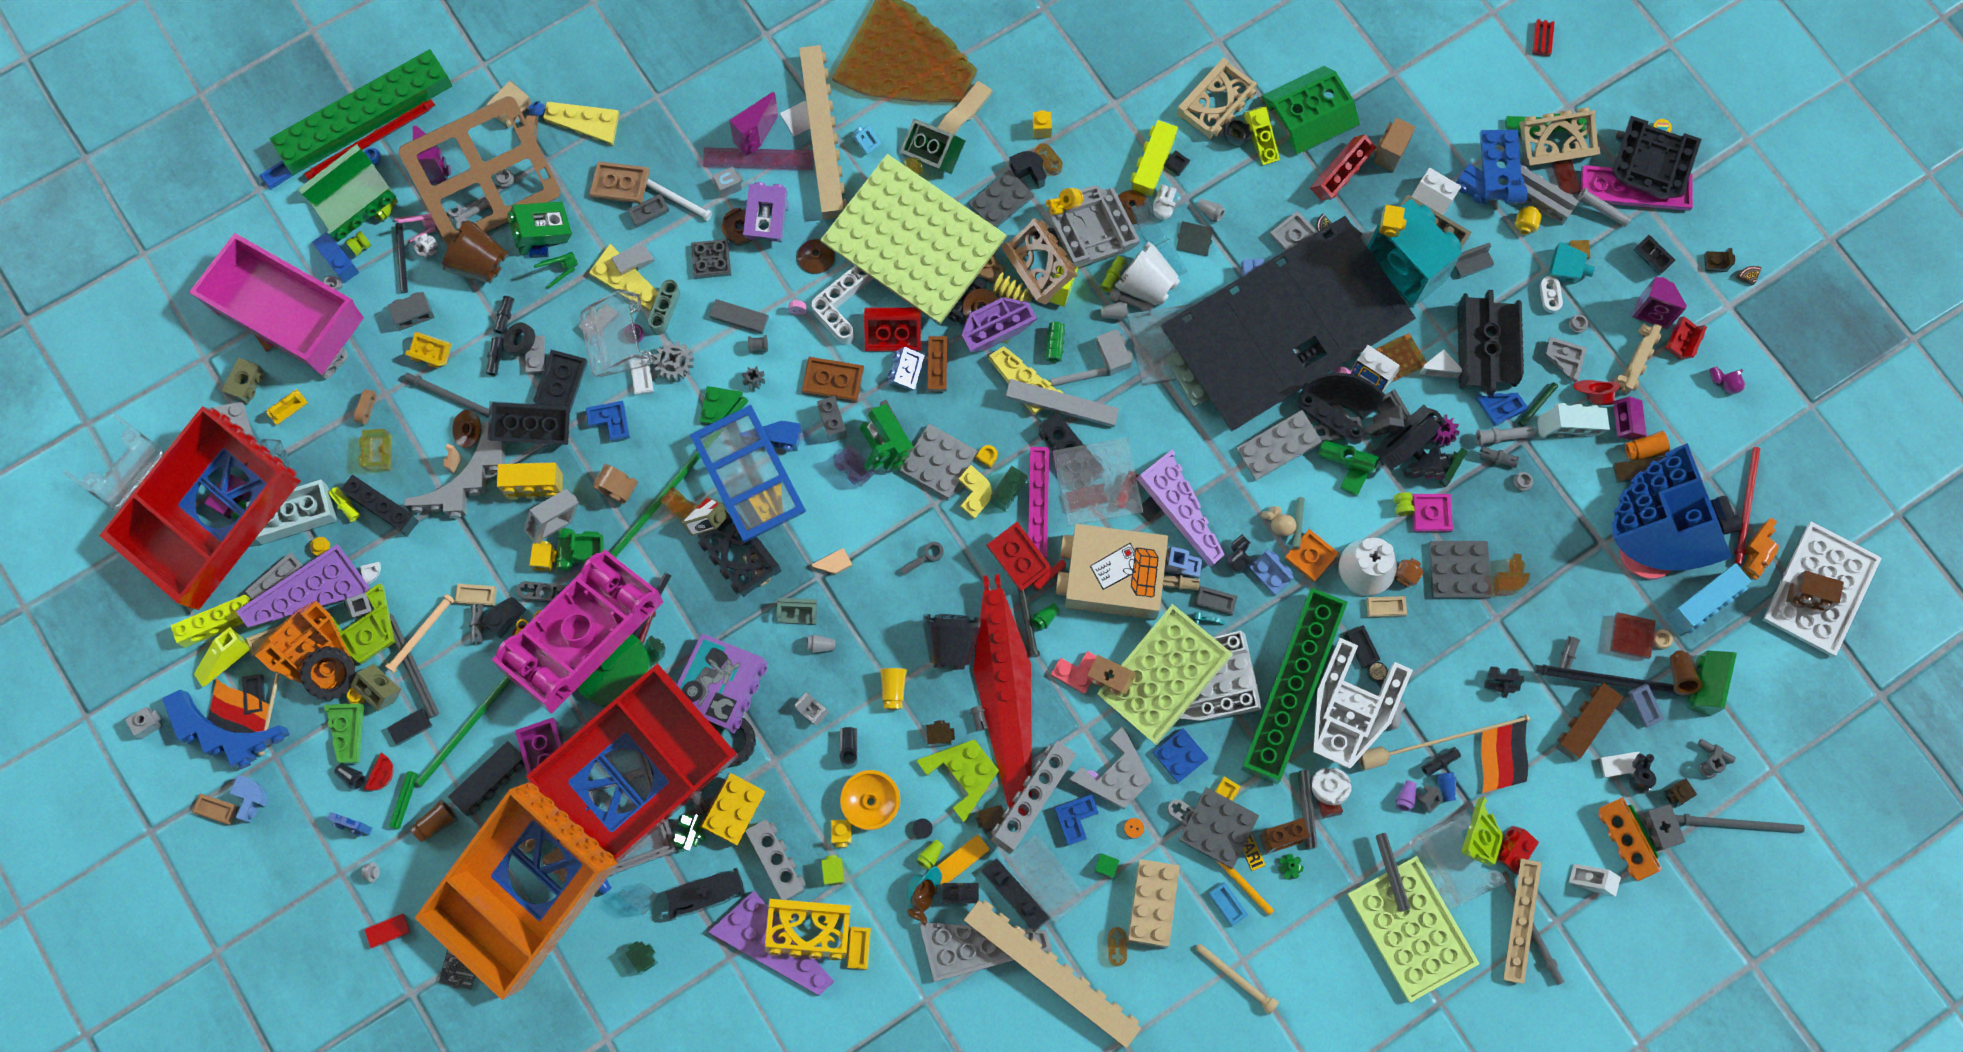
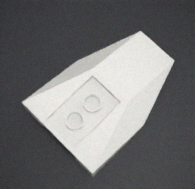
M1242 631L1213 637L1233 655L1179 719L1203 721L1262 710L1246 635Z

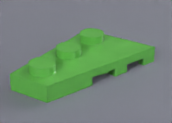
M361 703L324 705L329 718L328 725L333 735L332 742L337 763H360L364 705Z

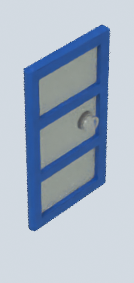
M752 405L690 434L744 543L806 512Z

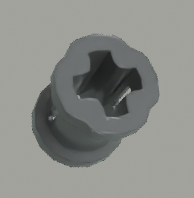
M767 335L759 338L749 336V353L759 350L768 352Z

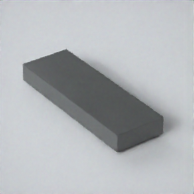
M715 299L709 315L712 319L762 334L769 318L767 314Z

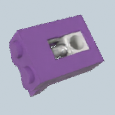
M762 182L749 184L743 232L745 239L757 240V237L771 238V242L782 243L785 214L789 209L788 191L783 185L773 184V186H765V183ZM760 208H763L761 213L762 217H759ZM772 209V216H771V218H770V217H769V213H770V210ZM763 222L769 223L768 228L765 230L760 229V225Z

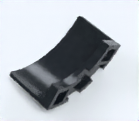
M1328 373L1314 377L1304 384L1299 395L1300 397L1304 393H1312L1330 406L1333 404L1341 405L1343 408L1352 411L1361 420L1377 411L1385 397V394L1370 381L1348 373ZM1309 399L1305 400L1306 403H1311Z

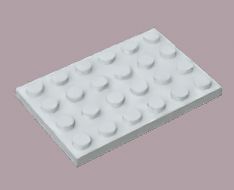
M1812 521L1809 522L1762 620L1827 655L1835 657L1881 561V557ZM1805 570L1843 581L1844 585L1840 604L1825 613H1815L1812 609L1806 607H1795L1792 605L1793 603L1786 602L1790 581Z

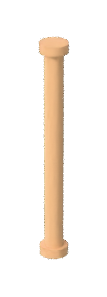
M448 594L443 596V601L390 664L387 663L385 665L390 672L395 673L397 671L398 665L450 604L455 602Z

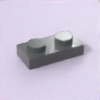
M661 194L628 209V213L636 227L669 212V208Z

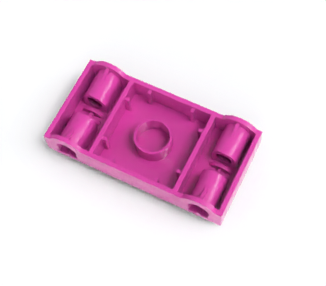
M604 549L601 553L590 557L584 564L581 573L517 635L506 639L498 648L496 656L492 661L504 675L552 714L663 603V600L654 587Z

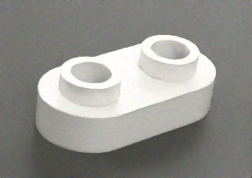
M1547 276L1540 283L1542 306L1548 313H1556L1563 305L1560 282L1555 277Z

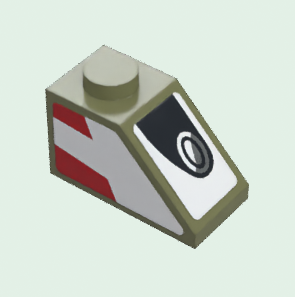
M707 496L681 523L688 534L693 536L717 529L730 515L721 502Z

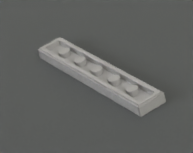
M1013 379L1009 380L1005 396L1006 399L1113 428L1116 425L1119 410L1116 407Z

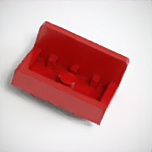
M1685 316L1679 317L1665 348L1680 360L1694 358L1705 336L1707 327L1705 325L1696 326Z
M1511 826L1502 840L1496 861L1503 863L1511 872L1519 875L1521 859L1529 860L1539 841L1527 830Z

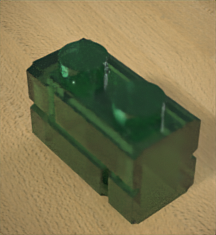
M1011 466L991 494L990 502L1006 512L1027 482V475Z

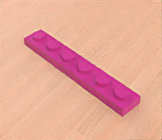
M1030 447L1028 536L1043 557L1047 559L1049 447Z

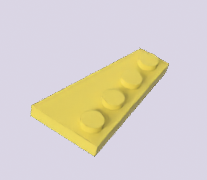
M547 102L544 120L559 127L574 130L581 135L591 136L592 139L602 140L613 146L620 113L619 110Z
M609 244L590 270V276L651 312L658 292L635 268L621 275L611 259L620 253Z
M1004 346L988 357L1007 383H1009L1010 379L1063 393L1051 386L1048 380H1044L1037 375L1034 369L1028 368L1022 363L1023 361ZM1025 404L1033 415L1043 410V408Z

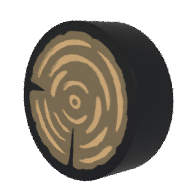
M1381 662L1372 663L1367 670V675L1373 682L1383 681L1388 674L1387 667Z

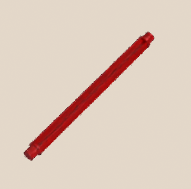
M432 99L426 102L423 101L420 105L313 168L311 167L309 171L304 173L308 180H311L356 144L363 150L418 116L430 111L429 109L435 106Z

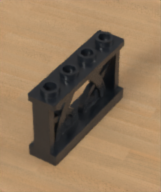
M737 511L746 530H750L751 528L749 527V525L745 522V520ZM729 516L717 529L699 533L697 535L700 539L698 544L704 552L708 550L711 554L709 559L714 566H720L721 570L719 572L725 580L730 579L733 583L730 586L736 595L740 593L744 598L770 577L780 573L781 569L758 537L745 543L743 540L737 541L733 539L734 536L738 539L737 537L740 535L735 524L730 527L727 533L722 531L723 528L733 522L731 516ZM716 534L725 537L724 540L721 538L715 539L719 542L717 546L710 544V538ZM731 543L737 546H745L751 543L752 546L746 554L747 564L728 560ZM721 551V559L715 552ZM757 554L758 558L753 559L754 563H751V555ZM769 567L767 570H765L763 573L756 577V570ZM728 569L735 570L734 575ZM747 571H751V581L747 584L740 583L738 580L739 576L744 575L746 580L748 577Z

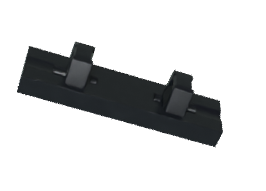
M997 858L982 870V874L1033 932H1036L1050 920V917ZM1004 879H1009L1003 885H1001Z

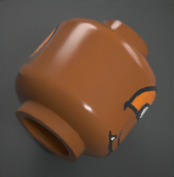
M1413 558L1410 560L1403 559L1396 570V581L1408 588L1416 586L1423 575V569L1420 567L1421 563Z

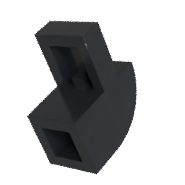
M1023 151L1009 157V167L1018 179L1030 174L1038 189L1045 186L1047 176L1043 169L1044 160L1040 155L1031 151Z

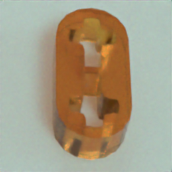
M1039 144L1035 149V153L1044 160V169L1050 175L1060 174L1063 167L1061 159L1048 144ZM1040 150L1043 152L1047 151V157L1044 154L1040 155ZM1051 162L1054 165L1058 164L1057 169L1055 167L1051 168Z
M1114 927L1109 931L1107 937L1108 959L1111 965L1119 967L1127 960L1126 933L1122 928ZM1115 931L1122 935V938L1119 939V945H1115V939L1111 938ZM1116 948H1119V955H1123V959H1120L1119 963H1116V959H1112V956L1116 954Z

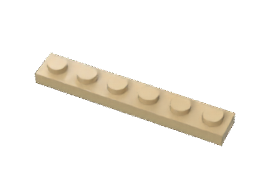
M1521 859L1503 980L1523 984L1525 982L1542 862Z

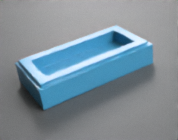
M1225 882L1208 893L1231 927L1248 916Z

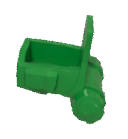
M570 528L559 529L556 569L565 572L571 570L573 564L579 563L584 566L590 557L604 550L603 535L594 531H584L582 534H575L574 530Z

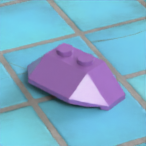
M1002 297L969 314L962 338L970 352L988 350L1023 332L1037 320V317L1029 302Z

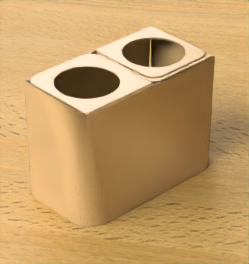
M509 81L487 103L489 105L506 96H511L516 100L522 114L532 104L529 96L512 81ZM503 113L494 117L508 129L512 126L507 114ZM519 116L513 118L514 123L519 119Z

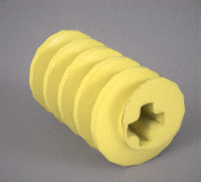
M1003 272L998 276L993 286V293L995 295L999 294V298L1006 297L1021 302L1031 301L1033 295L1032 293L1028 294V287L1022 290V283L1016 287L1017 280L1010 283V276L1003 279Z

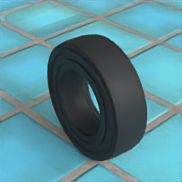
M518 322L513 324L504 335L503 345L505 350L514 356L526 354L534 344L535 332L526 323ZM523 333L524 336L521 343L515 345L517 336Z

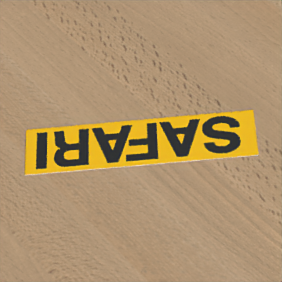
M1250 833L1243 851L1251 870L1254 871L1266 865L1253 835Z

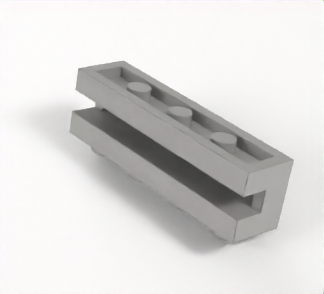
M1521 165V175L1524 177V185L1527 187L1526 203L1563 225L1579 200L1572 194L1562 191L1557 185L1544 180L1541 175L1535 174L1528 170L1526 166ZM1505 179L1502 185H1507V181Z

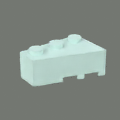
M1559 403L1554 408L1537 417L1539 438H1546L1549 434H1557V438H1560L1568 433L1575 434V437L1599 436L1610 430L1607 408H1599L1597 405L1583 407L1582 404L1568 406L1566 403Z

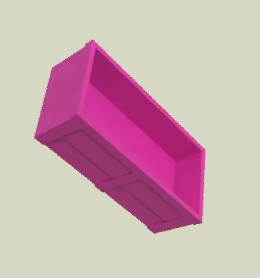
M236 233L232 235L189 291L191 295L215 314L222 315L258 336L265 343L272 344L308 365L321 375L364 319L351 298Z

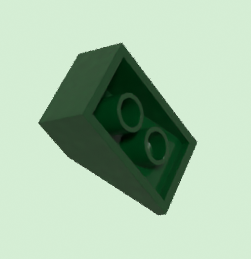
M913 119L900 153L952 174L966 140Z

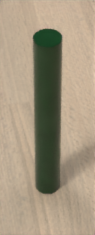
M1555 382L1550 384L1518 421L1521 427L1528 423L1558 388Z

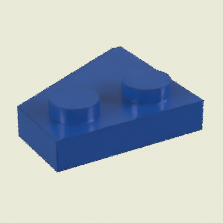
M1494 393L1493 396L1478 394L1475 397L1494 427L1528 409L1518 393Z
M332 812L329 813L327 820L333 822V827L341 830L344 827L350 828V833L361 837L363 833L370 835L372 827L362 822L354 821Z

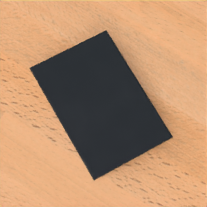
M1150 496L1136 510L1149 522L1162 509Z

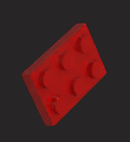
M1018 522L1013 523L986 544L987 548L1020 591H1023L1052 568Z

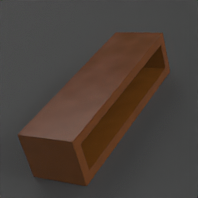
M1605 683L1593 687L1589 693L1591 697L1588 702L1584 701L1578 709L1580 711L1577 717L1573 716L1568 723L1570 728L1567 732L1563 731L1557 739L1559 743L1556 748L1575 762L1582 758L1623 698L1622 695Z

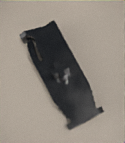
M1423 404L1404 421V427L1389 434L1372 453L1374 456L1379 457V462L1390 472L1408 460L1412 455L1419 461L1423 455L1427 454L1422 446L1434 437L1440 425H1444L1446 421L1437 410L1427 408Z
M734 868V873L715 874L666 891V896L669 900L670 919L672 921L676 920V913L678 916L692 915L727 903L739 894L746 896L739 869Z

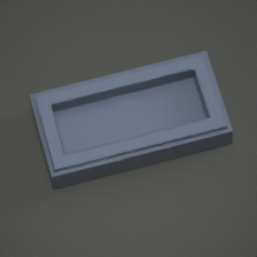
M1645 683L1628 692L1644 727L1647 728L1664 720L1648 684Z

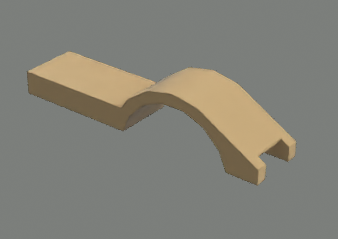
M977 81L958 106L948 112L938 128L955 135L959 128L967 120H971L992 95V89Z

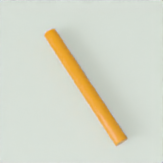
M1217 862L1268 916L1275 911L1234 868L1230 869Z

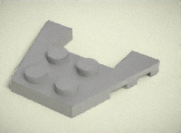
M1121 727L1109 741L1123 755L1097 781L1083 767L1069 781L1083 787L1088 792L1099 795L1102 799L1124 810L1147 787L1151 779L1125 729Z

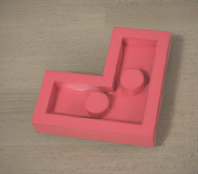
M1087 651L1078 667L1060 658L1051 676L1085 695L1092 683V678L1087 675L1097 656Z

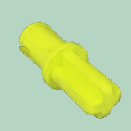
M338 487L332 488L329 491V495L338 505L337 508L343 511L350 522L360 517V513L351 504V500L347 499Z

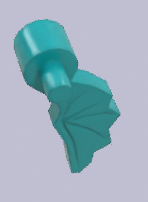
M1194 612L1193 620H1195L1197 625H1199V621L1225 625V621L1221 619L1202 617V613Z

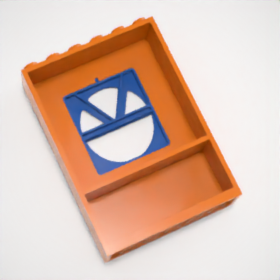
M529 782L512 788L507 792L417 913L415 919L501 1000H504L523 989L618 863L614 860L611 853L604 851L595 839L590 838L584 832L581 826L569 819L567 813L559 810L550 798L545 797L539 792V788ZM529 839H535L533 861L518 848L520 844ZM546 839L554 843L561 850L564 859L540 868L543 840ZM513 855L556 897L541 904L529 903L521 899L514 892L509 881L508 867L511 856ZM566 868V880L561 888L547 874Z

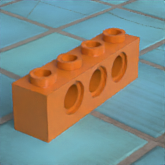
M1624 797L1598 808L1600 811L1598 816L1603 824H1607L1609 837L1613 842L1616 841L1619 847L1618 853L1622 860L1627 861L1629 865L1627 869L1632 878H1636L1638 882L1662 870ZM1616 816L1623 819L1622 827L1615 825L1614 818ZM1626 834L1633 838L1632 845L1624 842ZM1634 853H1640L1643 856L1642 863H1637L1634 860Z

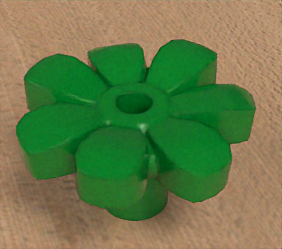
M1287 854L1286 859L1284 857L1279 859V863L1282 866L1278 867V871L1280 873L1284 872L1283 878L1288 880L1291 876L1293 879L1299 877L1298 872H1302L1304 869L1302 865H1299L1301 858L1296 857L1293 859V854Z

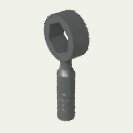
M938 542L928 543L925 547V555L918 557L901 568L902 574H908L923 564L926 559L931 562L939 561L943 557L942 545ZM930 548H939L940 554L936 557L929 555L928 550Z

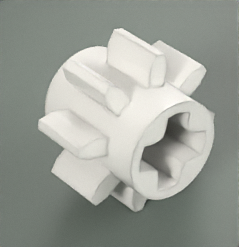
M424 233L422 236L414 239L416 244L413 247L418 255L427 258L437 252L434 248L438 244L433 236H427Z

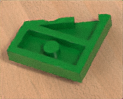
M707 386L700 424L710 425L725 418L737 401L743 397V392Z

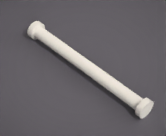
M648 179L647 187L702 216L705 221H709L712 211H706Z

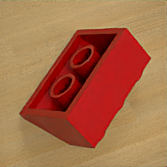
M916 307L865 308V351H898L903 347L913 351H921V311Z

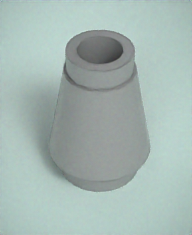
M1201 198L1197 204V208L1212 221H1220L1225 213V208L1215 202Z
M1118 302L1101 307L1102 318L1118 320L1128 318L1127 303Z
M816 634L808 635L807 651L817 653L835 650V639Z

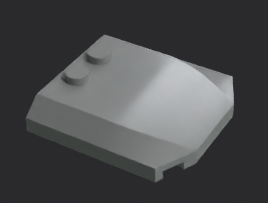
M1091 186L1081 189L1080 191L1084 196L1082 205L1076 209H1064V212L1059 215H1051L1050 207L1047 209L1046 213L1069 260L1076 267L1130 251L1140 243V239L1114 188H1109L1108 190L1100 189V186Z

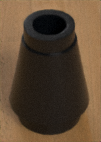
M342 763L334 770V773L349 789L353 788L356 790L365 781V776H363L361 771Z

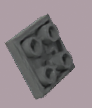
M728 239L691 243L694 279L731 276Z

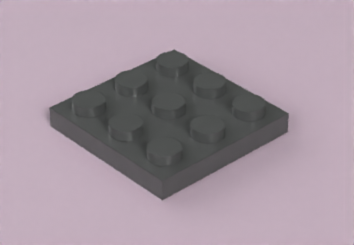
M1488 541L1429 542L1432 599H1490L1492 597Z
M1205 787L1179 841L1233 869L1259 815Z

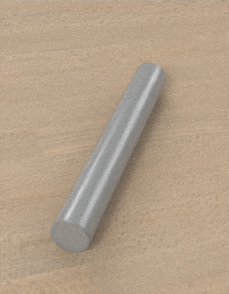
M1106 367L1052 378L1050 379L1051 385L1055 386L1106 375L1107 371Z

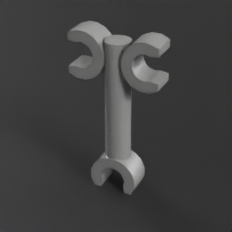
M485 197L484 202L463 212L458 204L456 205L458 208L457 213H452L450 209H448V213L451 218L456 220V226L459 230L468 218L488 207L492 209Z

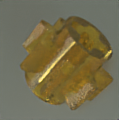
M916 157L904 159L903 165L918 175L923 172L922 162H918Z

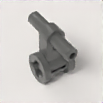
M1703 739L1698 741V746L1710 752L1708 761H1704L1699 766V772L1704 778L1712 779L1717 773L1724 771L1726 768L1724 760L1731 764L1735 762L1736 757L1725 752L1724 748L1719 745H1713Z

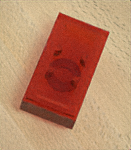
M1567 159L1553 162L1552 166L1559 188L1572 195L1579 194L1581 189L1572 160Z

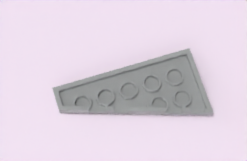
M919 922L934 982L1015 961L970 925L927 923L924 926L922 922ZM1022 929L1026 932L1024 936L1027 939L1031 940L1034 938L1042 945L1041 950L1044 952L1052 951L1047 930L1033 932L1032 929Z

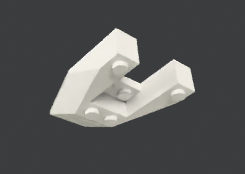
M1339 638L1331 653L1317 690L1313 753L1350 769L1391 724L1413 670L1394 662L1388 670L1379 695L1372 694L1344 681L1358 645Z

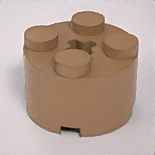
M605 463L593 483V488L606 496L609 495L624 505L628 502L638 481L634 478H629L626 473Z

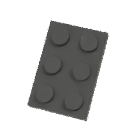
M1008 170L970 201L969 207L978 216L998 228L1034 198V194Z

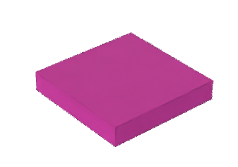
M1412 494V505L1415 509V513L1412 514L1413 532L1453 531L1451 494Z

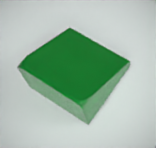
M1101 853L1094 872L1113 879L1119 860Z

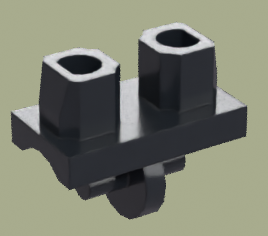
M1491 666L1484 682V688L1494 689V692H1501V697L1507 698L1508 693L1520 691L1521 684L1524 683V676H1520L1519 670L1516 668L1508 669L1505 675L1500 674V668Z
M942 883V904H976L979 900V883Z

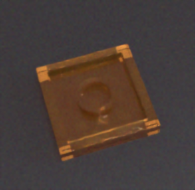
M1410 333L1376 349L1400 365L1398 373L1393 378V382L1422 369L1427 363Z

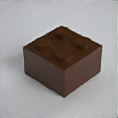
M1805 570L1790 581L1786 602L1793 603L1792 605L1795 607L1810 608L1815 613H1825L1840 604L1844 582Z

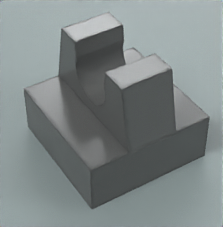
M1426 785L1424 787L1426 794L1422 796L1418 793L1416 798L1424 810L1430 814L1443 802V798L1439 789L1435 786L1432 788Z

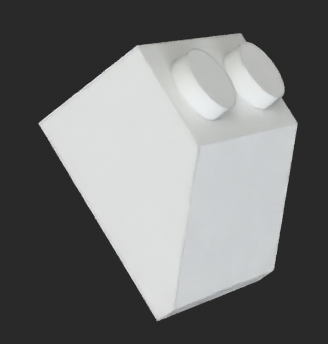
M1429 168L1412 197L1444 215L1461 186Z

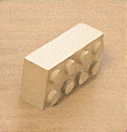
M1143 859L1138 861L1127 942L1161 948L1169 947L1180 865Z

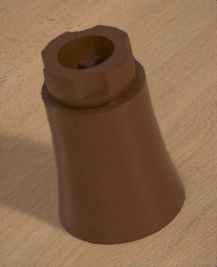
M1683 650L1675 651L1669 657L1674 691L1679 695L1696 693L1702 687V682L1695 671L1692 659L1688 652Z
M440 799L411 826L410 830L420 842H424L427 838L430 839L445 827L457 822L458 819L449 805Z

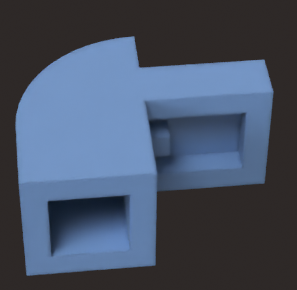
M1171 546L1166 551L1164 571L1176 576L1180 574L1199 578L1202 558L1190 556V551Z
M241 775L237 776L230 794L244 800L236 818L250 823L251 819H254L257 814L258 804L266 806L267 794L264 787L258 782Z

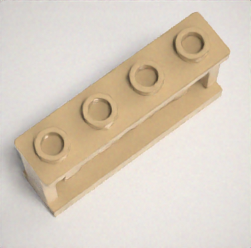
M1223 57L1179 105L1177 116L1181 119L1184 118L1211 140L1214 136L1218 137L1223 130L1222 127L1233 120L1234 114L1244 108L1245 102L1248 99L1251 100L1257 93V83L1229 64V61ZM1225 72L1232 76L1234 80L1230 81ZM1215 83H1219L1220 86H1222V85H1224V86H1223V87H1220V88H1216V87L1214 86V84H1215ZM1241 83L1245 86L1246 90L1240 94L1237 90L1241 89V87L1235 86L1232 88V85ZM1226 90L1227 106L1209 108L1210 98L1207 92L1220 93ZM1201 99L1205 100V101H1206V106L1203 107L1204 103H1203V104L1199 103V100H1201ZM1189 111L1200 114V119H1198ZM1204 116H1208L1209 123L1211 119L1216 120V124L1214 126H1207L1203 121Z
M1589 107L1578 109L1577 113H1571V110L1561 111L1559 116L1549 113L1543 114V118L1536 119V116L1525 117V121L1519 122L1524 155L1523 165L1530 166L1600 154L1595 110L1589 111ZM1572 118L1570 123L1563 119ZM1584 118L1587 121V127L1580 133L1578 130L1583 127V123L1578 125L1577 120ZM1552 121L1547 127L1542 123ZM1533 125L1539 126L1538 132L1533 131L1535 135L1540 136L1538 140L1533 139L1529 134V130ZM1557 126H1561L1572 134L1565 141L1562 152H1559L1555 143L1546 140ZM1587 133L1589 136L1590 148H1588L1587 143L1583 138V136ZM1575 139L1576 141L1573 142L1575 144V148L1571 149L1569 147V143ZM1530 142L1537 143L1534 157H1532ZM1544 144H1548L1552 147L1551 152H1546L1547 146H1544Z

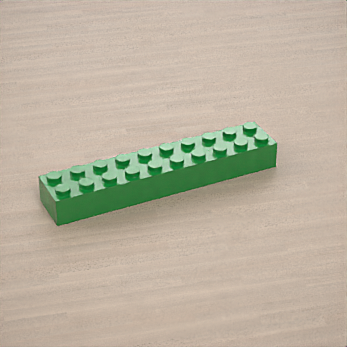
M429 49L269 139L288 170L294 176L420 105L423 101L426 102L453 87L437 58Z
M1312 587L1309 590L1240 770L1276 785L1281 781L1346 609L1347 601Z

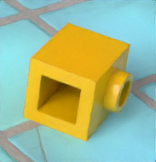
M1044 110L1033 112V139L1051 138V112Z
M1386 205L1382 212L1379 233L1388 237H1398L1400 231L1404 230L1406 225V219H1403L1405 208Z
M540 541L536 544L533 543L530 558V567L533 570L553 571L557 551L550 542Z

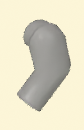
M1400 701L1393 720L1388 726L1390 730L1398 729L1401 724V713L1406 707L1402 701Z

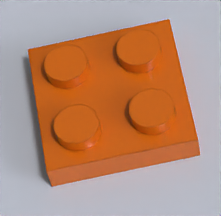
M1309 529L1301 538L1300 549H1291L1284 559L1315 583L1338 556L1339 552Z

